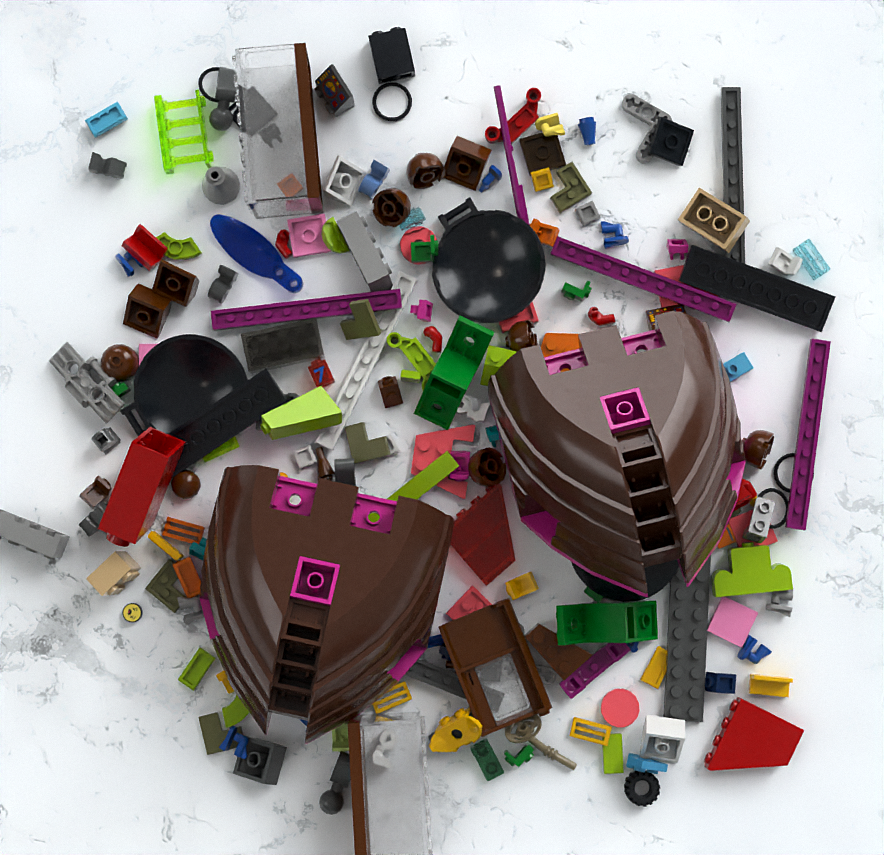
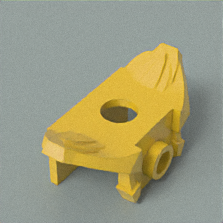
M470 707L467 709L461 708L453 716H445L439 721V725L428 745L432 752H457L459 747L466 746L472 741L475 743L481 737L482 725L479 720L469 716L471 712ZM455 729L461 731L462 737L459 739L455 738L452 735V731Z

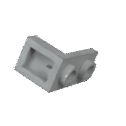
M761 497L756 498L750 524L744 530L742 538L760 544L767 538L775 507L774 501Z

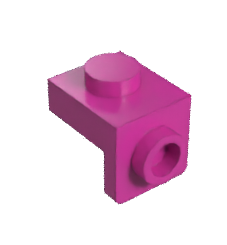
M451 451L450 454L459 464V467L449 474V478L459 482L469 479L468 463L470 452Z

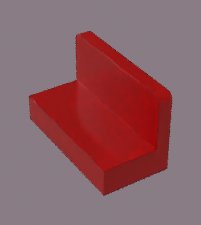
M141 224L136 227L134 234L124 240L121 245L149 271L156 267L161 259L163 260L168 250L162 242Z

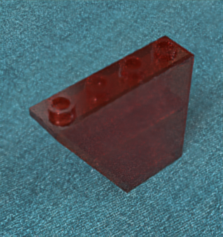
M500 483L487 487L485 489L487 493L482 498L478 495L470 502L472 506L468 510L463 508L456 514L458 518L455 520L450 543L486 586L516 561L502 485Z

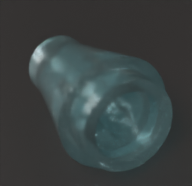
M413 207L410 210V215L406 221L399 225L402 231L423 224L426 217L421 208Z

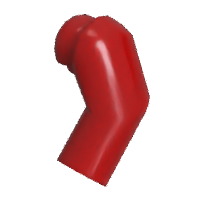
M283 229L277 234L275 246L283 257L288 259L293 253L287 246L289 232Z
M597 307L589 309L588 317L596 325L615 323L614 314L603 315L598 311Z
M434 326L425 327L424 335L433 341L432 352L441 353L443 339L441 333Z

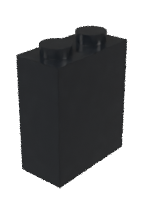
M394 27L387 32L375 31L372 35H368L379 84L415 77V68L405 28Z

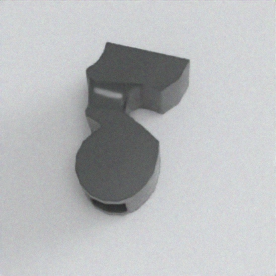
M92 152L88 169L91 173L123 179L127 163L113 157L103 159L100 154Z
M224 265L219 266L218 273L220 276L212 282L208 292L209 298H213L221 304L226 299L233 282L236 281L239 274Z
M111 427L101 429L91 438L105 455L119 445L121 441Z
M108 501L101 502L95 507L94 511L89 513V516L79 523V526L88 537L99 530L98 527Z

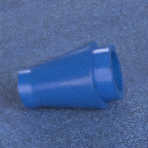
M594 117L579 119L578 127L584 145L596 144V121H594Z

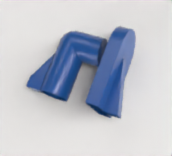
M494 165L489 167V173L482 180V186L479 189L481 193L490 188V184L495 178L498 181L502 179L501 171Z
M601 221L602 234L615 233V237L604 238L605 249L629 242L628 236L623 234L621 224Z
M129 252L124 254V258L119 253L115 255L127 277L134 275V269L128 263L131 259H134L140 267H143Z
M748 635L737 657L740 660L746 658L753 664H758L762 658L771 654L772 651L761 644L756 652L753 653L751 650L758 640Z
M232 726L219 748L223 751H228L234 740L238 742L234 755L246 759L248 737L236 733L237 727Z

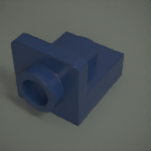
M706 672L705 691L735 694L736 674Z

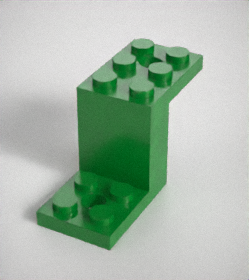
M461 315L459 316L447 345L429 376L413 414L446 430L449 429L460 403L480 366L495 333L494 331ZM466 337L472 338L474 342L467 341ZM434 404L440 405L442 409L436 408Z
M656 601L581 603L556 606L558 645L631 643L658 639Z

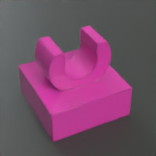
M667 239L670 259L673 260L675 253H680V259H684V253H688L686 239Z
M419 300V306L411 305L410 313L417 315V319L423 322H431L433 303L427 300Z

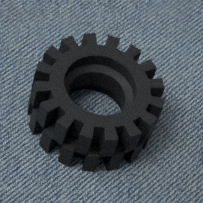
M634 770L625 779L624 792L633 804L647 807L648 804L652 805V802L658 799L657 796L660 795L659 789L661 788L658 779L652 773ZM638 781L648 782L649 791L647 794L638 795L635 792V785Z

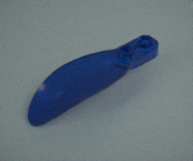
M217 214L211 218L210 227L215 238L227 254L238 264L258 276L273 279L290 293H298L302 290L304 285L303 279L284 264L279 252L262 234L230 216ZM283 270L282 275H277V271ZM296 281L297 285L292 287L291 283Z

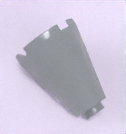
M214 166L207 170L202 181V190L209 201L224 205L237 197L240 191V182L238 176L231 169Z

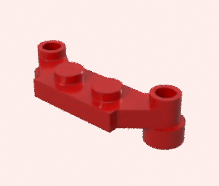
M530 88L527 91V103L507 121L511 144L539 118L537 109L538 102L541 99V92L537 88ZM489 126L485 130V139L488 143L503 142L501 128Z

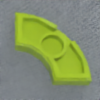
M165 232L156 237L168 248L165 257L186 260L202 254L192 237L176 240L169 237Z
M237 694L229 705L222 708L226 728L236 725L249 714V711Z

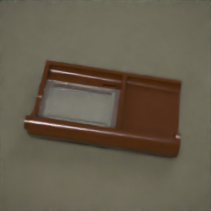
M509 598L438 627L473 717L479 720L482 725L481 737L530 716L539 714V717L550 713V709L553 707Z

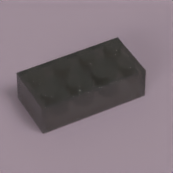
M317 318L241 334L247 367L251 374L261 372L265 368L271 370L326 358Z

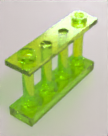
M199 89L195 90L196 98L167 102V100L164 101L162 95L154 96L163 168L166 174H173L176 165L205 161L207 168H211V162H214L213 151H209L203 107L206 106V99ZM198 107V117L177 120L167 119L166 112H169L171 109ZM200 124L201 135L176 139L169 137V130L171 128ZM203 143V154L182 157L172 156L171 149H174V146Z

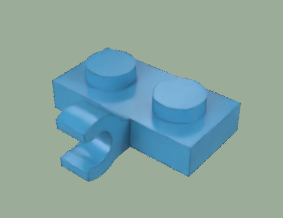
M629 753L626 763L628 768L639 772L647 771L653 774H658V771L667 772L668 764L642 758L638 754Z

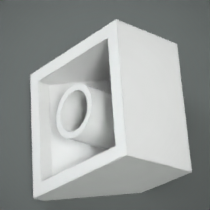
M646 715L639 756L646 759L678 763L685 742V720Z

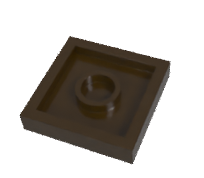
M542 132L519 139L529 176L534 171L548 167L551 171L566 165L558 135L546 137Z

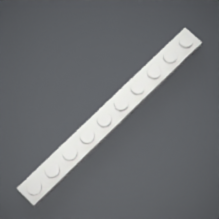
M400 271L391 290H401L402 308L404 309L417 283V279ZM403 309L379 312L376 320L381 334L366 338L335 401V404L342 411V423L321 429L315 441L316 443L334 450L387 343V336L392 333Z

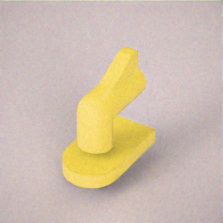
M558 113L540 117L535 121L536 129L542 131L546 137L565 135L563 125L559 122Z

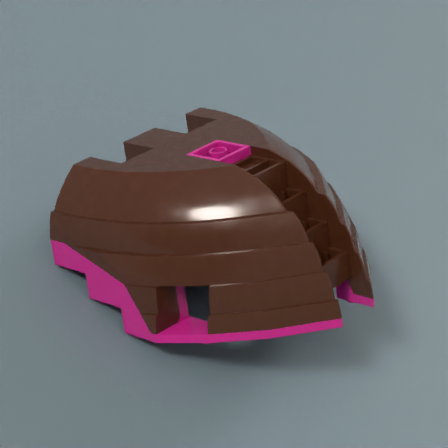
M670 311L655 315V330L621 338L617 325L578 334L579 349L544 357L539 344L517 351L498 369L495 375H491L488 382V396L521 522L551 549L591 575L643 597H648L644 568L673 560L678 561L686 587H689L723 536L738 500L746 464L744 446L741 440V422L737 414L730 380L707 322H701L697 318L682 312ZM640 349L646 350L644 352L637 353V351ZM564 368L570 369L568 371L561 372V370Z
M242 465L226 467L224 469L208 529L201 569L202 582L199 598L211 643L227 679L265 735L268 732L271 715L275 713L308 721L305 744L314 741L360 715L395 686L423 655L429 643L455 520L451 515H447L439 509L417 499L398 496L397 501L360 494L359 487L321 478H319L318 484L280 476L279 469L262 465ZM294 495L301 498L300 503L297 505H293L289 501ZM377 513L380 518L377 522H371L368 519L369 514Z

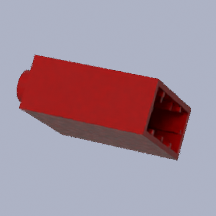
M149 427L131 442L98 527L99 530L108 533L106 539L109 542L127 547L130 543L136 544L151 528L181 456L185 441Z

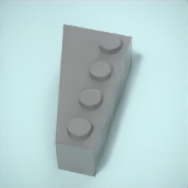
M356 211L336 221L366 284L368 283L370 291L391 290L393 284L390 274H392L388 263H383L382 258L384 256L380 248H375L373 243L376 240L372 232H367L366 227L368 225L364 217H359Z
M0 509V539L4 537L8 539L10 544L19 546V544L26 547V550L34 553L40 552L44 554V557L52 560L62 558L70 536Z

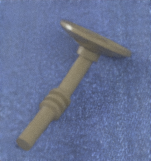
M537 714L505 728V736L510 742L524 743L528 741L540 750L544 756L547 755V758L551 757L552 761L556 760L573 771L576 768L577 764L559 754L558 750L554 751V748L546 746L535 737L542 726V721ZM517 725L515 734H511L512 729Z

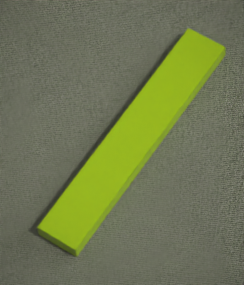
M446 451L387 499L397 501L398 496L418 499L459 467V464ZM371 513L368 516L371 522H377L380 518L377 513Z

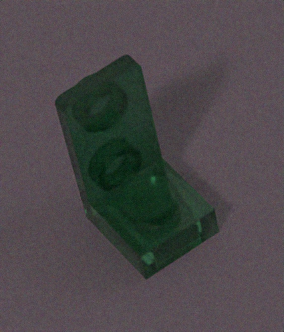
M487 738L470 746V750L487 781L504 774V770Z

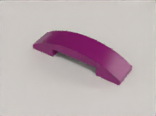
M606 643L565 681L562 680L559 683L560 687L570 699L574 698L602 672L631 651L626 643Z

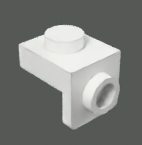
M776 247L768 265L783 275L795 276L800 269L803 259L794 257L782 248Z

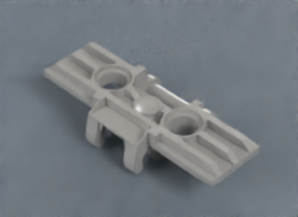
M66 342L52 356L49 362L65 378V388L84 408L90 406L107 424L125 405L111 389L117 380L109 377L102 370L95 356L85 361ZM77 364L78 372L71 374V367ZM93 368L104 381L96 384L91 379L89 371ZM102 393L101 399H100V400H95V399L98 398V397L100 396V394Z

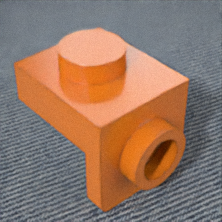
M533 219L529 226L535 231L541 244L553 247L560 229L541 223L538 219Z

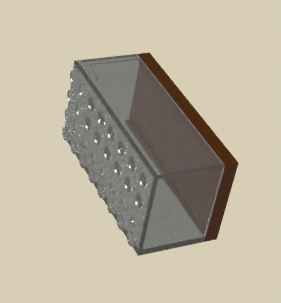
M306 43L235 49V55H232V63L235 73H237L234 75V84L238 94H235L236 105L240 113H237L238 125H240V130H242V132H239V142L244 151L240 152L241 163L245 168V171H242L243 183L247 187V190H244V199L250 213L254 214L256 219L324 213L311 68Z
M421 711L358 715L348 722L355 855H433L427 738L422 735L426 732L425 716H421Z

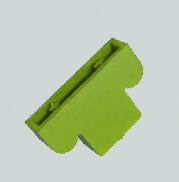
M753 542L742 543V547L728 548L729 572L724 569H717L711 575L712 594L714 597L793 590L792 574L789 567L781 563L771 565L769 546L754 545Z

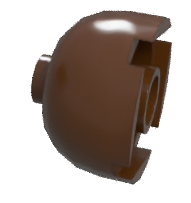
M418 153L407 164L406 174L410 185H413L415 189H425L434 186L432 182L437 179L439 182L443 179L445 168L436 155L432 153Z
M384 189L376 194L372 201V204L374 203L373 215L383 226L396 227L405 222L410 215V200L399 189Z
M523 320L512 325L508 336L505 337L507 348L517 352L520 349L538 345L537 334H533L531 329L535 328L532 320Z
M124 344L110 346L102 354L101 368L109 377L115 378L117 382L129 381L135 377L136 371L139 368L138 354L131 347Z
M756 430L750 433L747 438L742 439L746 462L749 465L760 470L763 469L767 462L764 459L770 454L773 445L774 433Z
M491 447L475 452L468 463L469 476L480 486L490 487L497 485L506 476V463H503L501 459L503 456L499 451Z

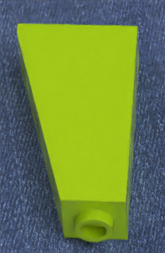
M319 386L261 415L262 424L260 427L265 435L268 434L272 440L339 425L342 423V411L324 388Z

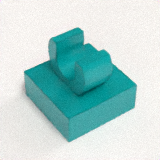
M497 426L486 427L488 440L492 443L493 447H496L495 442L500 440Z
M203 537L199 544L193 542L189 548V554L203 561L207 539Z

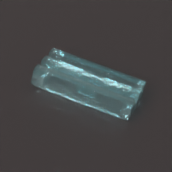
M807 239L793 249L795 255L803 259L802 265L813 280H816L830 270V267L810 239ZM805 245L809 247V249L812 251V253L819 261L824 270L820 269V267L817 265L813 257L805 248ZM799 249L802 250V252L805 254V256L807 257V259H808L809 262L812 264V266L814 267V269L816 270V272H817L818 274L815 273V271L812 269V267L810 266V264H809L808 261L805 259V257L803 256V254L800 252Z

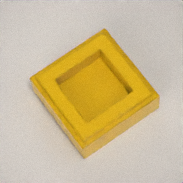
M549 167L530 173L535 192L554 187Z

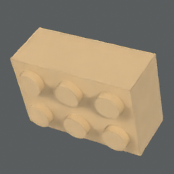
M700 187L678 218L681 224L727 253L731 251L750 222L745 215Z
M115 551L86 580L101 596L118 595L126 588L124 585L126 582H132L140 575L138 571L141 567L126 551Z

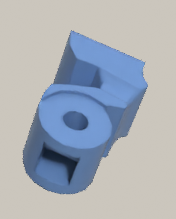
M374 159L371 164V173L364 177L358 190L360 193L363 192L371 199L375 196L379 186L383 184V180L390 172L388 167Z

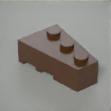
M539 623L524 635L563 681L592 656L591 653L575 644L558 645L557 634Z

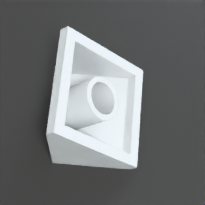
M337 155L323 189L324 195L352 206L366 171Z

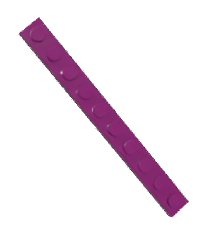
M557 236L551 251L552 256L728 323L737 305Z
M392 289L211 311L212 330L353 315L349 304L352 301L364 299L369 300L373 312L403 309L401 290Z
M810 339L785 528L806 530L831 341Z

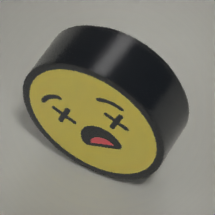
M129 603L123 608L122 614L126 621L137 622L142 618L143 610L139 604Z

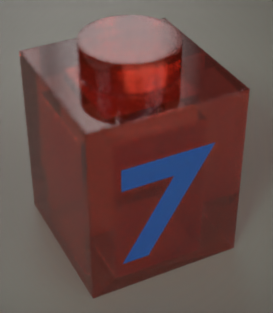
M319 358L310 362L311 366H308V369L316 387H325L335 382L325 359L321 360Z

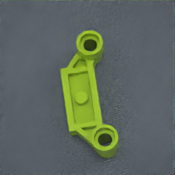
M397 332L390 333L387 336L388 346L401 349L417 372L421 373L423 378L422 390H424L436 363L416 337L410 339L401 337ZM395 338L398 340V342L396 344H392L391 340Z

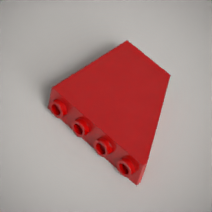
M737 697L736 700L734 699L729 707L731 712L728 718L725 717L721 723L722 730L720 734H717L712 742L714 747L711 753L708 752L705 756L704 767L710 771L788 766L804 730L740 697Z

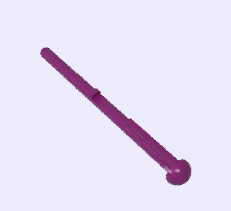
M497 85L493 88L516 214L518 218L524 220L529 225L523 186L518 183L515 162L512 156L514 149L511 145L501 85Z

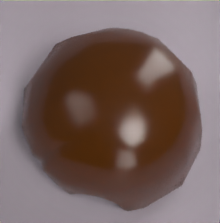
M188 469L183 470L171 479L173 493L182 499L193 498L198 494L201 487L199 477Z

